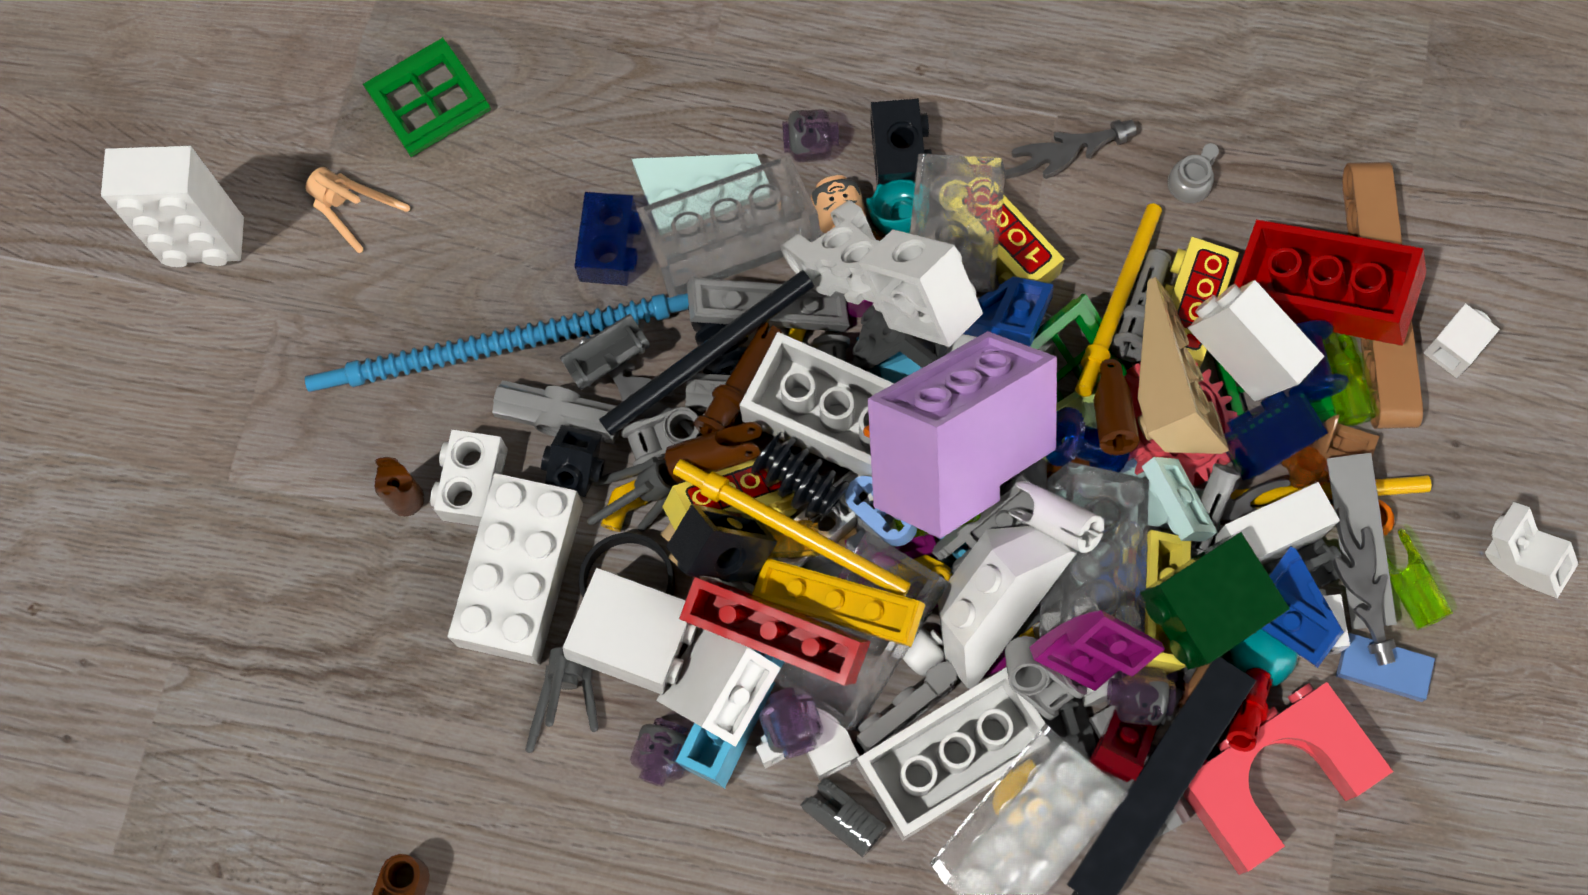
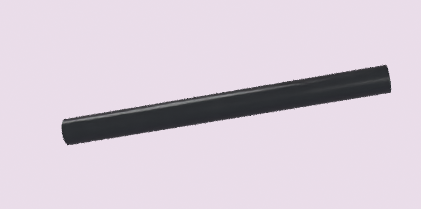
M801 270L602 416L599 421L610 436L614 435L814 288L815 285L804 270Z

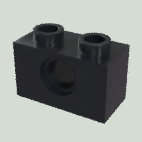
M919 98L871 102L870 125L876 185H884L888 182L902 179L912 180L920 187L925 188L926 173H933V159L931 149H924L923 137H929V123L927 113H920ZM902 141L908 143L910 147L900 149L893 144Z
M691 504L666 547L678 561L677 566L679 569L691 577L707 576L718 578L728 583L732 581L753 583L777 544V540L762 522L747 514Z

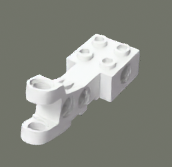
M846 201L831 212V218L835 227L812 243L802 235L797 234L780 246L782 254L795 274L804 270L815 285L814 290L827 296H831L835 291L843 293L847 302L857 305L863 300L873 302L875 310L882 312L890 329L950 347L983 314L976 297V290L969 281L962 264V256L955 245L893 229L881 241H878L871 231L862 208L852 201Z

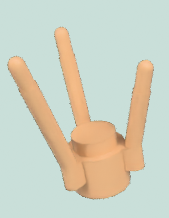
M326 167L317 168L306 182V192L315 198L313 207L328 218L358 253L363 252L362 245L330 208L331 206H340L346 199L358 204L360 197L353 194L349 189L404 212L410 211L408 204L352 181L342 173L336 175Z

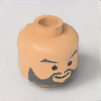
M843 175L830 176L817 183L816 189L811 194L810 204L818 229L823 233H827L835 227L831 218V212L848 200L861 207L865 217L867 216L858 184Z

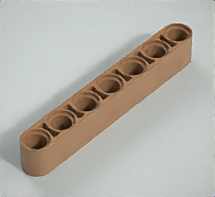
M1347 163L1343 171L1342 184L1348 235L1402 244L1391 163ZM1411 319L1403 346L1360 338L1369 416L1374 429L1418 428L1421 425L1423 402Z

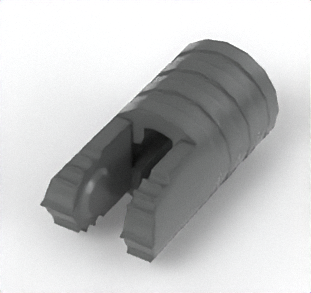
M823 778L817 785L818 792L839 812L835 813L827 805L812 796L806 798L800 805L806 813L863 858L880 838L887 825L828 778Z

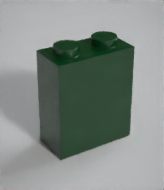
M1242 532L1220 540L1140 592L1146 602L1145 608L1148 615L1155 623L1162 627L1170 640V649L1178 661L1185 664L1188 670L1210 664L1290 610Z

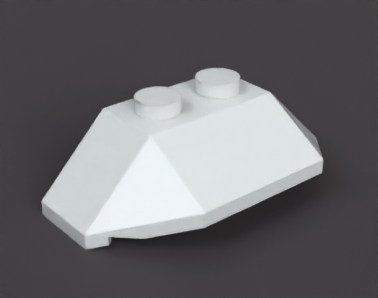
M1031 526L986 529L937 595L945 660L948 663H952L958 677L968 689L975 687L1077 554L1071 547Z

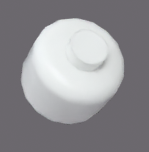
M918 627L912 647L898 644L897 647L903 660L920 676H926V672L931 667H936L937 663L940 664L941 661L945 660L944 649L941 646L943 639L934 629L929 633L926 629Z

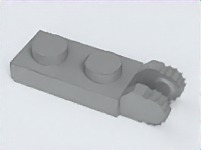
M1020 473L1000 490V501L947 534L934 546L932 553L939 560H942L965 542L972 549L986 529L1029 526L1011 516L1008 512L1009 509H1021L1033 515L1034 501L1028 492L1015 485L1017 481L1032 482L1023 473ZM971 549L966 551L952 564L950 568L952 574H954Z
M941 661L940 664L937 663L936 667L933 666L926 672L924 684L917 690L913 686L907 687L893 699L892 703L895 707L883 716L876 712L868 717L858 727L861 733L857 735L856 747L860 752L864 754L904 730L946 697L948 692L951 693L955 687L956 678H958L952 663L947 661Z

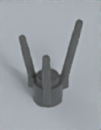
M655 456L642 464L606 474L601 477L599 484L594 483V485L609 484L638 475L634 483L635 489L589 517L587 523L594 525L640 497L647 502L657 501L638 525L639 531H645L663 510L662 506L672 486L680 483L671 477L666 461L658 460Z
M563 647L554 648L550 651L549 665H546L545 680L525 748L528 753L534 751L546 708L545 725L551 727L554 724L561 689H576L579 681L582 682L590 730L592 732L598 731L597 712L591 682L592 669L567 660L564 657Z

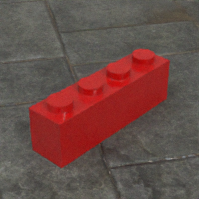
M694 577L679 617L682 621L844 686L856 683L871 642L710 577Z

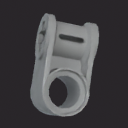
M680 407L624 427L621 430L623 438H628L636 460L633 462V466L642 464L654 456L658 460H663L668 446L702 436L703 434L695 426L691 436L685 439L676 438L674 433L675 427L680 421L688 419L694 422L698 417L697 414L689 408ZM643 437H644L645 443H646V445H647L648 451L646 450V447H645V444H644V441H643Z
M1029 636L1017 637L1010 641L1005 649L1009 685L1014 692L1032 704L1043 717L1048 720L1054 719L1059 715V709L1074 697L1080 699L1087 694L1086 686L1034 661L1029 647L1037 641L1036 638Z

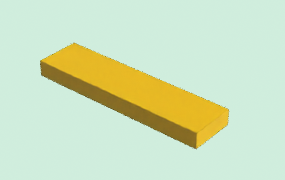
M767 558L760 570L752 593L755 596L816 620L908 647H912L925 607L924 603L915 599Z

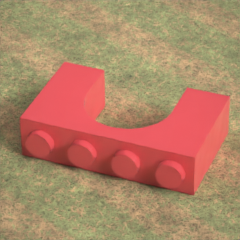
M1328 682L1317 689H1314L1308 683L1287 697L1293 705L1280 714L1275 707L1269 709L1266 720L1260 724L1257 743L1253 750L1248 752L1235 750L1228 744L1229 741L1227 739L1219 743L1217 746L1222 753L1209 762L1207 759L1204 761L1183 794L1239 875L1249 872L1285 847L1254 803L1249 789L1250 767L1255 756L1263 747L1274 744H1286L1302 749L1315 759L1345 801L1359 796L1393 772Z

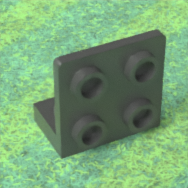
M871 305L861 318L862 329L859 340L852 351L854 355L852 365L868 371L896 353L901 352L923 368L946 355L947 346L890 329L882 312L875 310L874 306Z

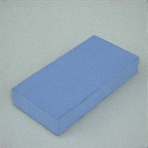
M1348 633L1350 646L1341 652L1336 677L1419 702L1426 700L1435 658L1396 647L1392 649L1396 662L1378 666L1375 654H1370L1367 646L1373 644L1374 640Z

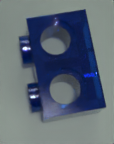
M585 192L574 265L580 282L627 286L629 272H636L638 251L637 248L632 247L634 235L641 234L642 211L636 210L633 195ZM617 216L622 218L615 225L604 224L610 217ZM607 253L617 255L613 261L608 263L598 261L602 255Z

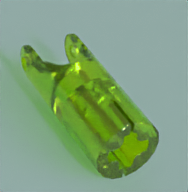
M1325 331L1319 337V348L1324 355L1322 366L1334 406L1335 415H1340L1338 423L1348 427L1366 423L1374 419L1376 414L1359 355L1356 353L1353 340L1349 335H1340L1337 338L1334 332ZM1329 338L1330 342L1326 345L1325 340ZM1346 341L1347 346L1343 349L1342 344Z
M1399 529V538L1407 550L1408 565L1401 571L1393 565L1387 555L1390 581L1414 626L1419 631L1454 613L1410 536L1405 530Z

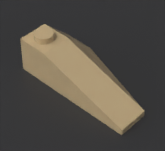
M1153 277L1147 280L1138 401L1142 411V415L1138 417L1139 427L1144 437L1148 441L1153 439L1164 452L1225 453L1229 449L1213 402L1207 401L1202 388L1198 384L1204 378L1200 368L1196 366L1192 355L1185 347L1189 345V340L1172 297L1157 278Z

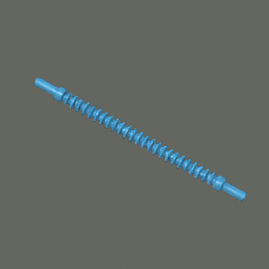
M688 293L667 298L665 294L654 295L651 301L648 302L645 298H642L640 304H635L631 300L629 306L624 307L622 303H619L617 309H612L608 305L607 311L601 312L599 308H596L594 314H589V311L585 310L584 316L578 317L577 313H573L572 318L567 319L563 315L561 316V321L556 322L554 318H550L548 324H544L540 320L536 327H533L531 323H527V328L521 329L517 325L513 332H510L508 328H504V333L498 334L494 330L490 337L482 333L481 338L475 339L471 335L467 342L459 338L458 343L452 344L448 340L444 347L436 343L433 349H429L425 345L421 352H418L416 348H412L411 353L406 354L402 350L398 357H395L393 353H389L388 358L383 359L379 355L375 362H372L370 358H366L363 364L359 360L347 362L345 368L305 376V385L308 392L344 384L357 387L364 385L367 379L372 383L376 381V377L386 380L389 374L397 378L399 372L402 371L406 375H409L412 369L420 373L422 367L427 366L429 370H432L435 364H439L443 368L447 361L455 365L457 359H462L466 363L470 356L478 360L480 354H485L489 358L493 351L501 355L503 349H508L512 353L516 346H519L521 350L525 349L526 344H530L535 348L536 343L542 341L543 345H547L549 339H553L554 342L558 343L559 337L565 336L566 340H570L572 334H576L578 338H581L582 332L587 331L589 335H593V330L599 329L601 332L605 327L611 326L628 314L632 315L637 325L641 319H645L646 323H649L651 317H655L658 321L670 317V313L688 310Z

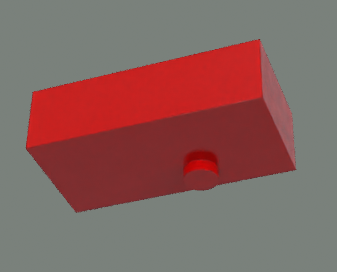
M1256 219L1234 284L1240 288L1256 280L1296 325L1403 346L1427 271L1424 248Z

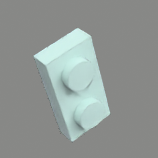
M1153 457L1141 466L1148 478V487L1151 493L1160 500L1168 516L1167 522L1170 529L1175 535L1179 536L1181 541H1206L1218 533L1179 459Z

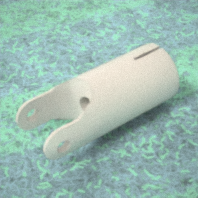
M1017 481L1015 483L1016 487L1028 492L1032 497L1034 512L1032 515L1021 509H1009L1008 513L1011 516L1081 553H1088L1097 546L1103 535L1101 531H1104V521L1101 516L1030 482Z

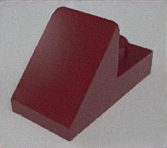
M1118 701L1093 751L1090 763L1125 782H1129L1131 779L1136 781L1144 766L1157 726H1152L1153 723L1148 720V715ZM1144 716L1145 719L1140 720L1139 717Z

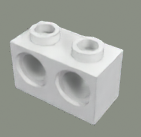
M451 429L449 442H444L440 451L439 463L443 467L440 482L433 484L430 497L431 506L434 507V511L442 521L474 526L480 525L494 473L503 475L508 448L500 436ZM473 451L481 452L480 459L475 464L470 466L462 465L463 459L468 453ZM462 491L472 492V497L467 504L462 506L454 505V499L457 494Z

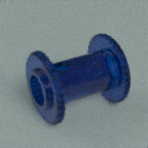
M1312 320L1296 324L1324 357L1299 385L1291 387L1292 389L1288 392L1289 398L1296 402H1311L1328 398L1344 390L1349 382L1348 377L1332 373L1323 339L1332 334V324L1323 320Z
M1064 407L1057 411L1056 450L1046 455L1049 463L1063 467L1071 463L1075 458L1089 462L1094 475L1101 479L1113 478L1121 472L1128 461L1130 452L1124 455H1110L1103 452L1100 448L1097 428L1085 425L1084 417H1082V413L1072 407Z

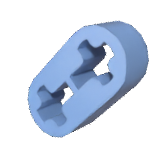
M861 476L851 481L845 492L846 503L855 515L882 540L891 546H902L914 538L917 527L901 520L904 525L902 530L898 532L896 529H891L890 525L883 518L887 513L877 508L873 509L869 504L861 501L859 495L863 491L868 494L871 493L873 496L871 476Z

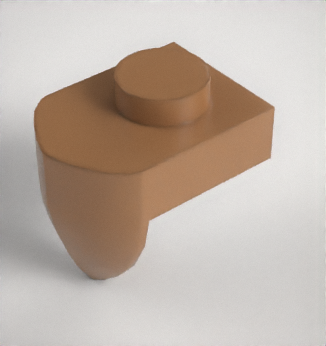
M1336 414L1320 426L1313 440V451L1317 460L1327 465V458L1371 453L1373 456L1380 436L1339 424L1340 415Z

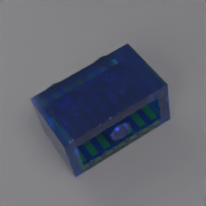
M1302 389L1287 396L1284 391L1273 394L1260 402L1264 409L1252 416L1251 412L1247 410L1226 422L1230 430L1224 433L1229 449L1226 453L1236 470L1240 473L1243 481L1263 474L1328 434Z

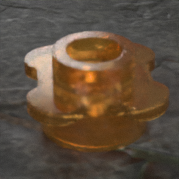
M1300 447L1294 453L1287 452L1282 456L1281 464L1287 468L1290 475L1288 480L1293 487L1301 489L1307 484L1319 482L1320 485H1325L1329 481V473L1324 470L1326 466L1325 457L1317 449Z

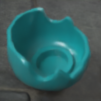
M901 179L884 185L878 184L872 198L866 199V205L873 225L885 235L892 229L909 234L915 233L926 221L930 210V201L925 190L912 180Z
M1261 629L1230 649L1232 665L1244 673L1251 668H1260L1267 671L1271 675L1270 679L1273 681L1272 687L1284 682L1294 671L1297 663L1298 654Z

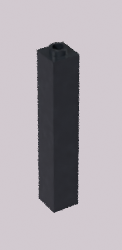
M1221 657L1208 665L1145 762L1136 781L1132 782L1066 883L1074 890L1071 895L1119 894L1257 680Z

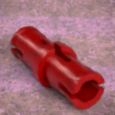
M1251 668L1245 671L1246 674L1257 681L1235 713L1226 738L1229 741L1228 744L1233 749L1242 752H1248L1255 748L1260 724L1266 720L1269 711L1266 700L1273 681L1270 679L1271 675L1260 668Z

